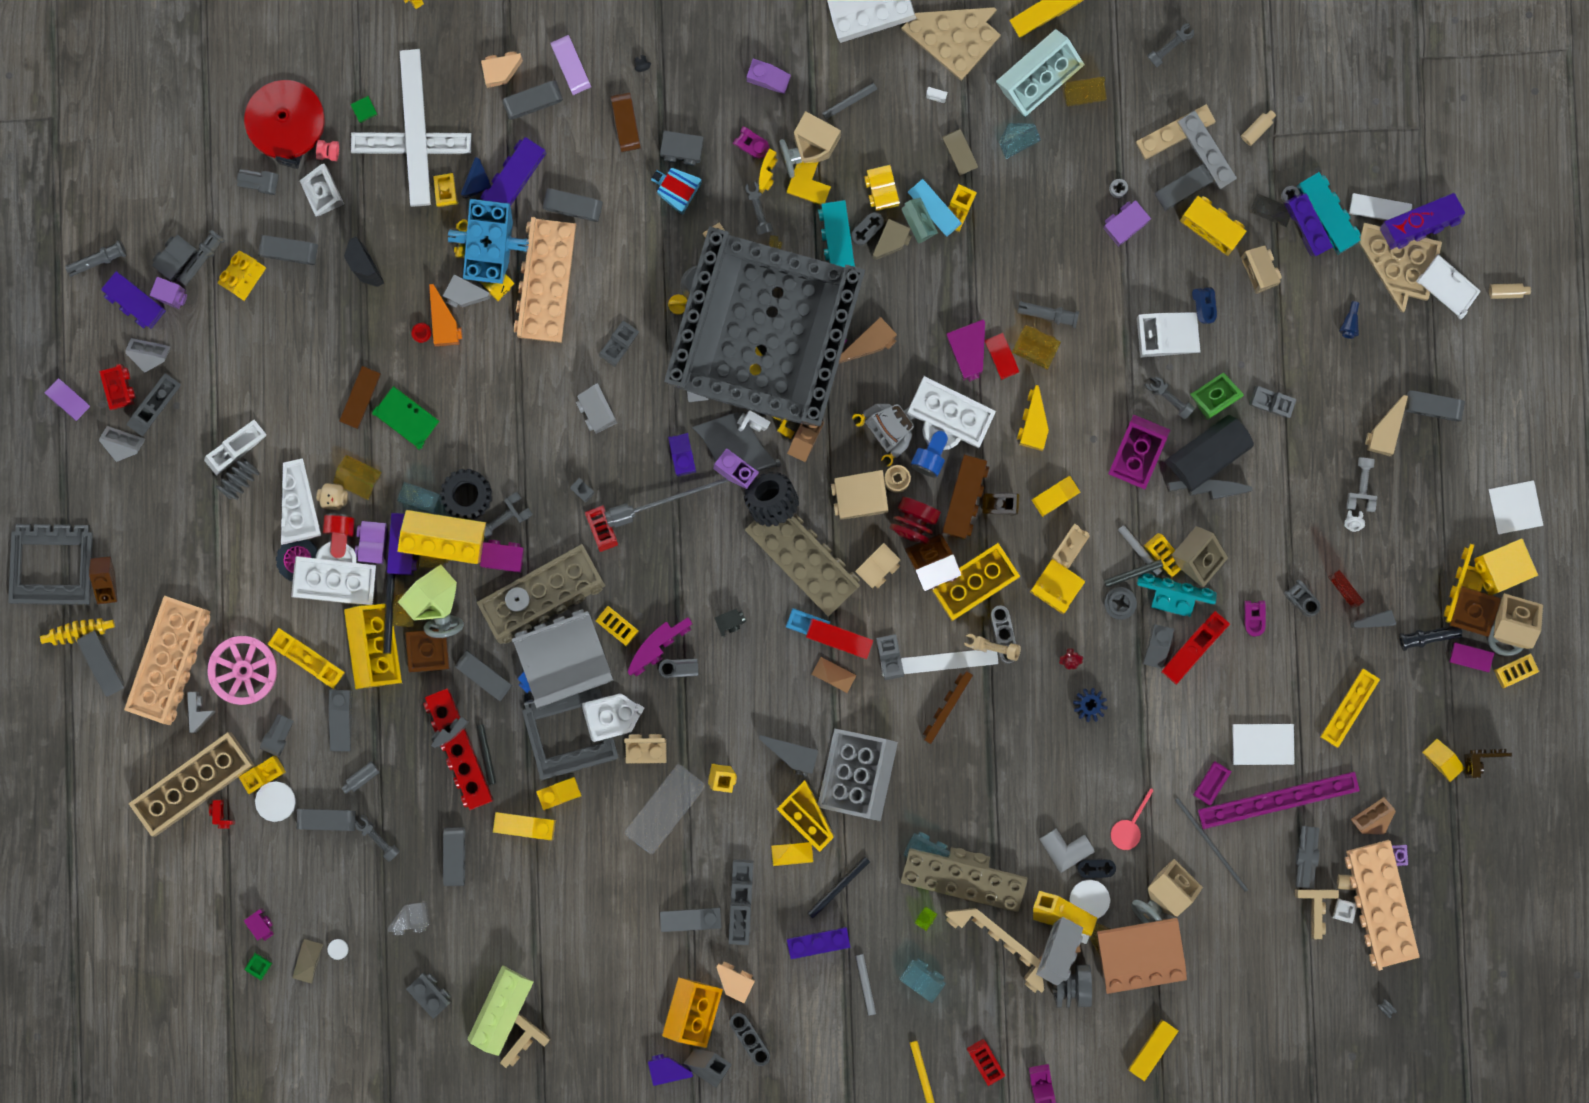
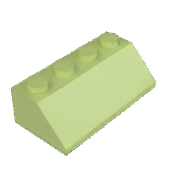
M502 965L468 1037L470 1044L487 1053L499 1056L532 987L533 981Z

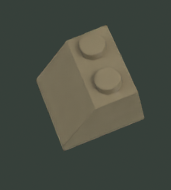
M1198 526L1192 530L1172 554L1178 567L1202 587L1209 582L1228 559L1214 533Z

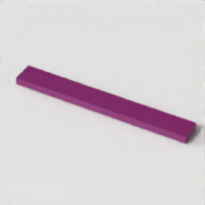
M1350 772L1198 809L1197 811L1202 829H1207L1359 792L1360 790L1355 772Z

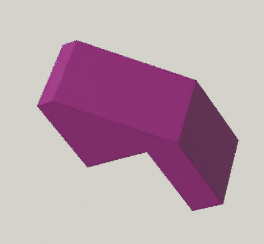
M1049 1064L1030 1067L1029 1074L1034 1102L1056 1103Z

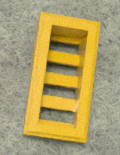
M1157 533L1144 545L1156 561L1162 560L1164 566L1162 568L1171 578L1181 570L1177 564L1171 569L1168 567L1175 561L1173 557L1166 562L1163 561L1170 554H1173L1175 549L1162 534ZM1161 542L1162 544L1154 550L1153 548ZM1166 547L1167 550L1161 556H1159L1158 553H1160Z
M609 606L606 607L596 620L599 625L626 647L639 632V630ZM609 613L613 614L606 624L602 622ZM615 618L619 619L612 629L609 628ZM621 623H624L625 626L617 634L615 631ZM628 628H630L631 631L623 639L621 636Z
M1530 653L1495 669L1494 672L1501 687L1506 688L1538 673L1539 670ZM1525 660H1528L1532 668V671H1528L1524 662ZM1519 663L1521 664L1525 672V674L1523 675L1521 674L1517 664ZM1511 667H1514L1518 677H1514ZM1504 670H1507L1511 679L1510 681L1507 680L1504 674Z

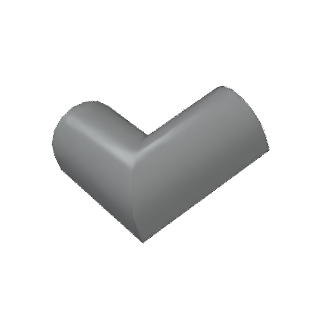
M1057 828L1039 838L1060 873L1095 852L1085 835L1067 845Z

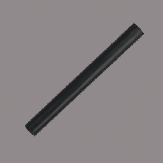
M394 574L387 575L383 654L387 655L391 654Z
M864 856L808 914L814 918L870 861Z

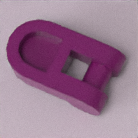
M743 126L740 130V136L738 139L735 138L732 144L754 158H765L770 148L768 142ZM747 138L753 140L750 146L745 144Z
M1245 600V631L1250 636H1260L1266 627L1265 601L1251 603V601ZM1252 611H1258L1259 616H1252Z

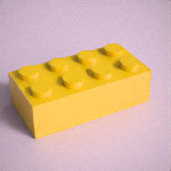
M999 543L961 566L959 568L961 576H958L956 580L939 584L937 588L931 591L950 620L953 621L1020 578V575Z

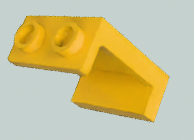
M1523 539L1474 558L1476 570L1480 573L1483 586L1490 595L1538 576Z

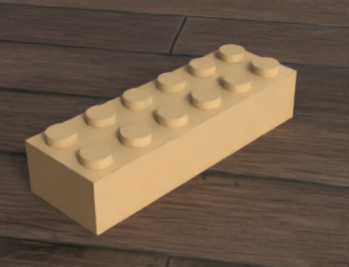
M227 732L131 801L129 805L149 834L155 837L255 765L234 735Z

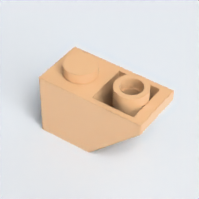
M508 52L505 56L498 58L496 55H492L481 61L487 88L505 85L509 82L523 61L521 53Z
M723 962V964L718 963L716 968L726 995L745 1003L755 982L752 979L753 975L743 970L739 973L733 970L735 966L727 962Z

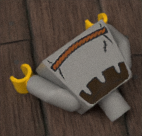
M875 404L863 411L862 415H853L852 419L861 417V422L855 426L860 427L866 423L887 453L891 452L890 454H885L881 461L885 457L891 459V463L887 465L888 467L892 465L895 457L900 456L908 448L912 437L911 430L914 428L910 420L915 417L907 414L908 408L903 411L898 404L894 406L890 404Z

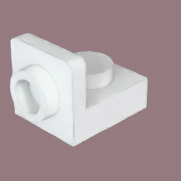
M750 410L746 414L742 413L737 422L740 425L739 431L744 430L748 422L751 428L759 432L761 430L765 431L770 424V421Z

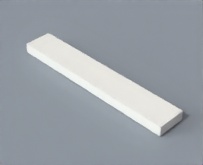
M351 132V153L407 154L405 133ZM426 133L427 154H471V133Z

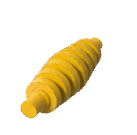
M97 618V623H95L94 619H89V625L86 620H81L80 624L78 621H73L72 626L70 623L65 624V631L63 626L57 627V632L55 629H51L49 634L40 636V641L42 644L51 642L53 645H58L59 640L63 645L68 640L69 644H73L75 639L77 641L82 635L84 636L94 630L97 634L99 631L100 635H103L106 629L114 628L115 623L114 620L103 621L102 618Z

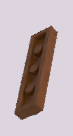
M967 671L964 675L960 673L954 683L957 684L955 690H949L944 698V701L947 702L944 708H938L933 716L936 721L932 726L928 725L922 734L926 736L924 741L931 744L971 680L973 676Z

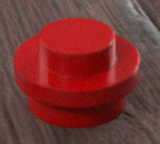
M417 323L411 331L412 338L418 343L427 342L432 334L430 327L425 323Z

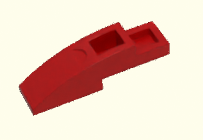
M1214 611L1161 672L1177 685L1229 627L1230 623Z

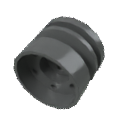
M1076 965L1075 974H1070L1066 981L1061 982L1059 985L1052 983V993L1056 1008H1062V999H1065L1066 1008H1069L1072 998L1076 999L1077 1007L1092 1006L1090 965Z

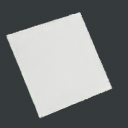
M1534 480L1489 489L1498 534L1543 526Z

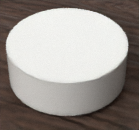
M342 939L333 940L328 946V954L336 960L346 957L349 951L348 944Z

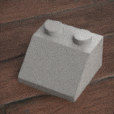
M598 383L577 396L579 401L576 404L581 413H586L588 419L585 422L590 431L594 429L597 434L617 424Z

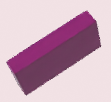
M1454 643L1449 663L1489 673L1494 653Z
M1214 761L1193 796L1211 806L1232 771Z

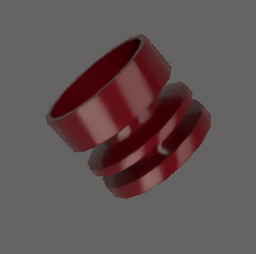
M902 496L898 510L905 515L904 517L894 516L893 519L901 524L891 523L889 529L909 541L928 544L930 539L922 534L932 535L933 531L927 528L926 524L936 525L941 512L922 502Z

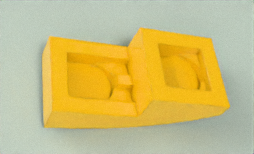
M272 756L239 776V779L247 793L251 794L283 775L286 771L278 757Z

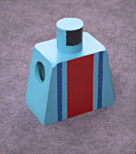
M671 168L667 175L656 170L651 181L660 185L657 194L682 215L702 183L700 178Z

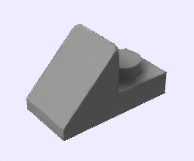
M187 692L189 732L197 733L216 711L200 712V708L203 707L202 696H199V692Z

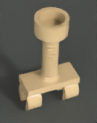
M966 635L974 639L971 645L964 643L969 648L986 653L987 650L1006 654L1008 659L1017 661L1019 658L1020 645L1011 643L1007 647L989 642L990 640L980 636Z

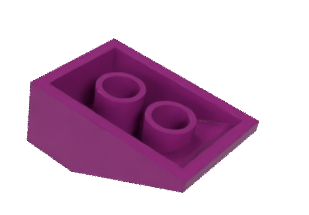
M1133 414L1108 474L1146 489L1170 429Z

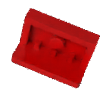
M117 364L116 367L99 371L111 411L134 404L133 399L136 396L133 387H130L128 383L130 373L127 367L124 368L122 364Z

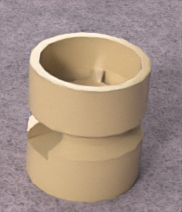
M902 465L891 466L885 473V487L893 493L904 492L910 484L911 476L909 471Z

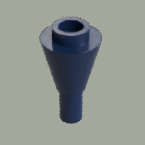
M1351 302L1350 311L1339 330L1344 338L1353 339L1359 335L1357 315L1359 302Z

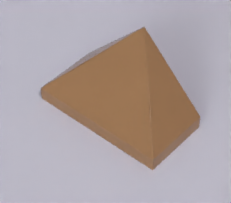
M820 657L811 674L845 693H848L856 677L855 674Z
M1383 797L1353 817L1351 821L1362 834H1385L1396 811Z

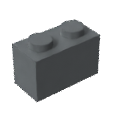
M664 131L660 156L666 162L675 163L676 160L684 161L686 165L695 166L696 163L701 162L704 137Z

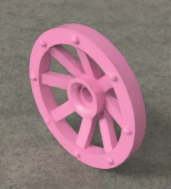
M248 636L232 637L222 642L213 651L208 663V679L211 687L219 697L233 704L247 705L261 700L271 691L277 677V664L272 651L260 640ZM236 644H250L244 661ZM230 647L236 663L220 658L221 654ZM257 647L266 658L251 664ZM217 663L231 668L232 672L216 677ZM269 664L268 678L254 672L255 669ZM243 667L247 669L246 674L241 673ZM236 678L229 694L219 685L221 682ZM250 678L265 683L264 687L256 694ZM242 681L245 683L249 697H235Z

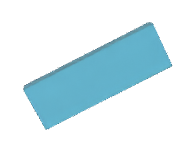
M923 179L908 191V194L913 199L921 197L932 221L946 237L962 224Z

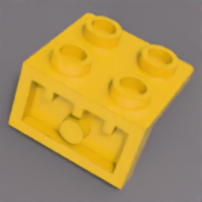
M1052 559L1030 593L1061 614H1064L1085 583V580Z

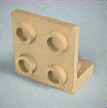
M649 734V738H642V735H629V739H624V743H626V763H667L666 739L662 738L661 734Z

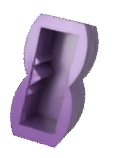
M362 521L361 526L358 525L357 537L360 538L359 546L356 545L355 547L358 562L384 564L387 524Z

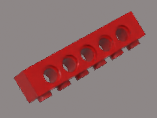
M447 688L425 697L424 707L428 714H432L434 721H431L435 733L437 730L441 732L442 729H446L456 718L458 720L461 718L450 689ZM440 707H445L448 710L445 718H440L437 714ZM464 728L454 739L440 747L442 751L447 752L449 758L446 759L449 769H453L456 777L453 779L457 789L461 788L464 796H461L464 807L473 810L494 800ZM456 744L461 745L463 748V752L459 756H455L452 752V748ZM463 763H467L470 766V772L466 775L460 772V766ZM470 782H475L478 786L477 791L473 794L467 790Z

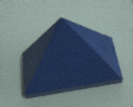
M477 157L474 159L461 192V196L466 199L491 188L482 163Z

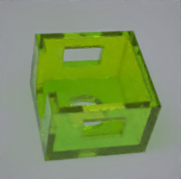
M925 906L914 923L927 931L938 914Z

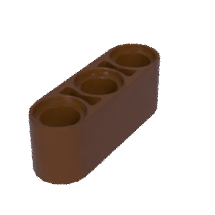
M631 93L611 96L621 152L641 149Z

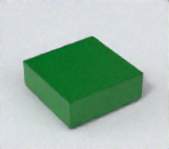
M369 96L350 104L359 123L378 115Z
M255 952L244 970L257 979L262 980L273 963Z

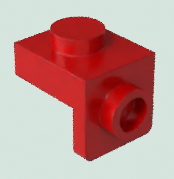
M213 800V803L209 805V816H212V824L218 825V829H230V825H235V820H223L224 800Z

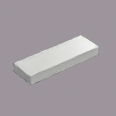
M1353 193L1349 214L1387 221L1411 211L1412 204Z

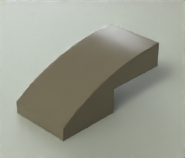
M961 129L942 137L959 175L978 168Z

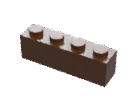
M968 455L963 456L943 527V534L964 540L967 535L971 536L973 524H970L972 516L976 517L979 505H976L977 497H982L984 490L981 482L983 477L987 478L990 468L986 466V460Z

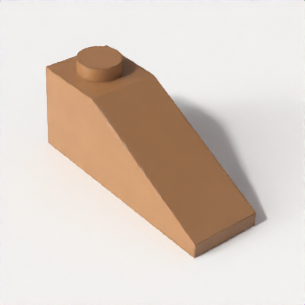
M880 317L841 354L839 364L882 351L885 347L890 349L897 342L895 340L897 334Z

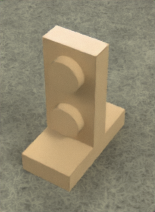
M1295 889V898H1311V938L1322 939V935L1326 934V924L1322 923V914L1326 913V903L1322 902V898L1339 899V890Z
M520 1013L515 1023L524 1029L525 1032L500 1062L505 1068L509 1064L512 1067L520 1058L518 1053L522 1048L526 1051L532 1044L531 1037L535 1038L544 1047L551 1040V1038Z

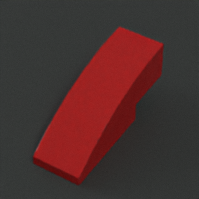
M813 618L806 634L808 639L863 659H867L874 641Z

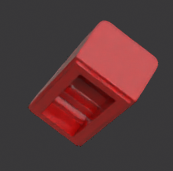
M603 505L585 512L599 552L618 545L612 527L609 528L604 514L606 511ZM603 514V517L592 521L591 518ZM606 522V524L596 528L594 527L595 525ZM609 530V532L601 534L599 536L597 535V533Z
M984 1039L966 1049L987 1086L1005 1077L1004 1072ZM986 1055H989L987 1059L979 1063L978 1060L985 1057ZM993 1062V1065L983 1070V1067ZM997 1069L998 1072H996V1073H994L993 1075L987 1077V1074H988V1073H990V1072H992L993 1070Z

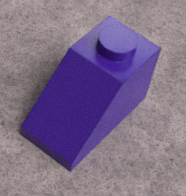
M688 433L668 437L676 476L696 473Z
M663 1054L651 1056L652 1060L648 1061L653 1086L694 1076L693 1072L669 1056L664 1057Z

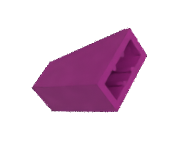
M984 319L946 334V339L963 381L966 379L969 382L980 378L979 374L983 372Z

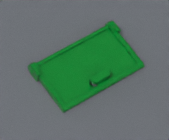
M395 386L392 387L380 405L372 412L373 416L378 417L416 446L418 450L423 448L426 439L440 422Z

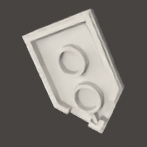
M621 693L582 703L591 740L596 742L631 733L644 707L629 700Z

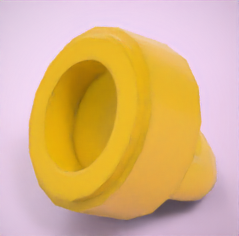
M680 294L672 296L668 302L670 311L676 315L684 313L687 304L686 297Z

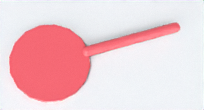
M1152 788L1148 791L1132 821L1121 820L1112 827L1111 840L1117 848L1130 850L1139 843L1141 833L1135 822L1153 793Z

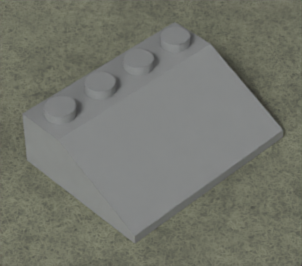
M834 728L818 802L820 808L881 821L898 742Z

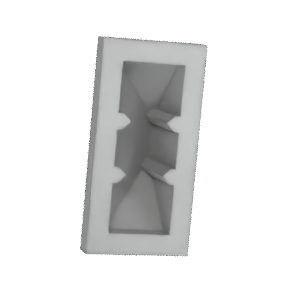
M131 338L126 348V354L144 373L163 363L170 351V346Z
M107 426L99 441L117 462L137 454L145 439Z

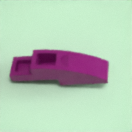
M687 617L672 628L668 622L657 628L635 654L628 669V674L630 676L634 674L637 677L646 671L644 668L649 663L655 665L661 661V655L664 653L660 646L667 647L675 641L673 638L678 634L684 636L692 630L690 626L693 625L690 619Z

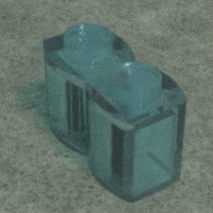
M919 958L917 961L912 959L898 979L933 1003L946 985L943 981L945 977L936 970L933 973L927 970L928 965Z

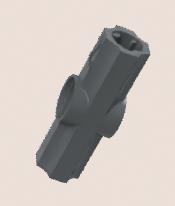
M1301 826L1300 846L1296 854V865H1298L1296 887L1314 888L1315 869L1319 861V828Z

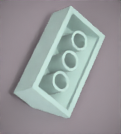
M1055 29L996 82L1004 95L1026 117L1085 64L1070 40Z

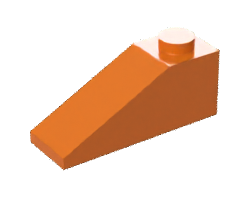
M429 284L434 345H460L459 339H463L462 327H458L456 320L434 284Z

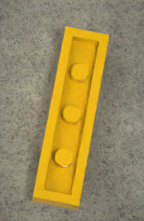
M1365 669L1360 671L1320 738L1336 748L1340 746L1380 681L1378 677Z

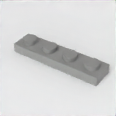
M1196 111L1177 121L1218 189H1222L1237 179Z

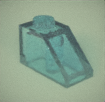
M404 482L397 501L435 514L441 497L440 494Z

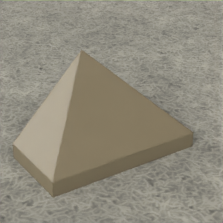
M307 939L303 940L292 978L312 984L324 944Z

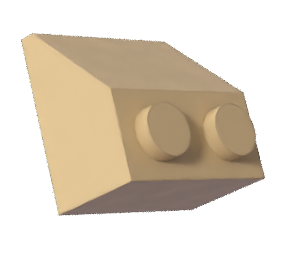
M1261 246L1244 252L1241 260L1256 294L1280 284L1281 273L1278 268H1274L1272 263L1274 257L1270 249L1267 250L1266 246Z

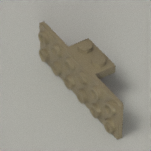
M951 847L948 858L911 848L908 852L901 883L1018 912L1028 878L989 868L990 857L982 853H973L962 848Z

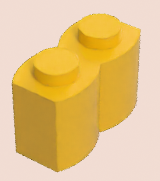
M887 165L867 170V176H864L866 188L870 187L872 195H868L871 207L875 206V210L879 211L899 206V198L891 166Z

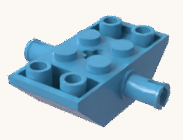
M470 199L467 232L449 230L448 235L450 237H448V242L463 243L466 246L463 279L503 284L509 264L510 249L528 251L529 246H525L529 244L528 239L512 238L513 220L509 203ZM488 237L489 240H492V243L488 244L486 238Z

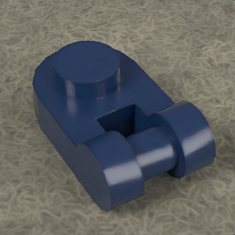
M1212 287L1194 289L1192 297L1196 302L1198 320L1202 324L1213 323L1217 318L1214 289Z

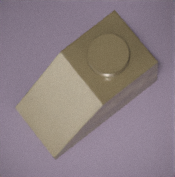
M888 219L872 258L877 260L902 250L904 245L908 246L912 235L909 234L911 228Z

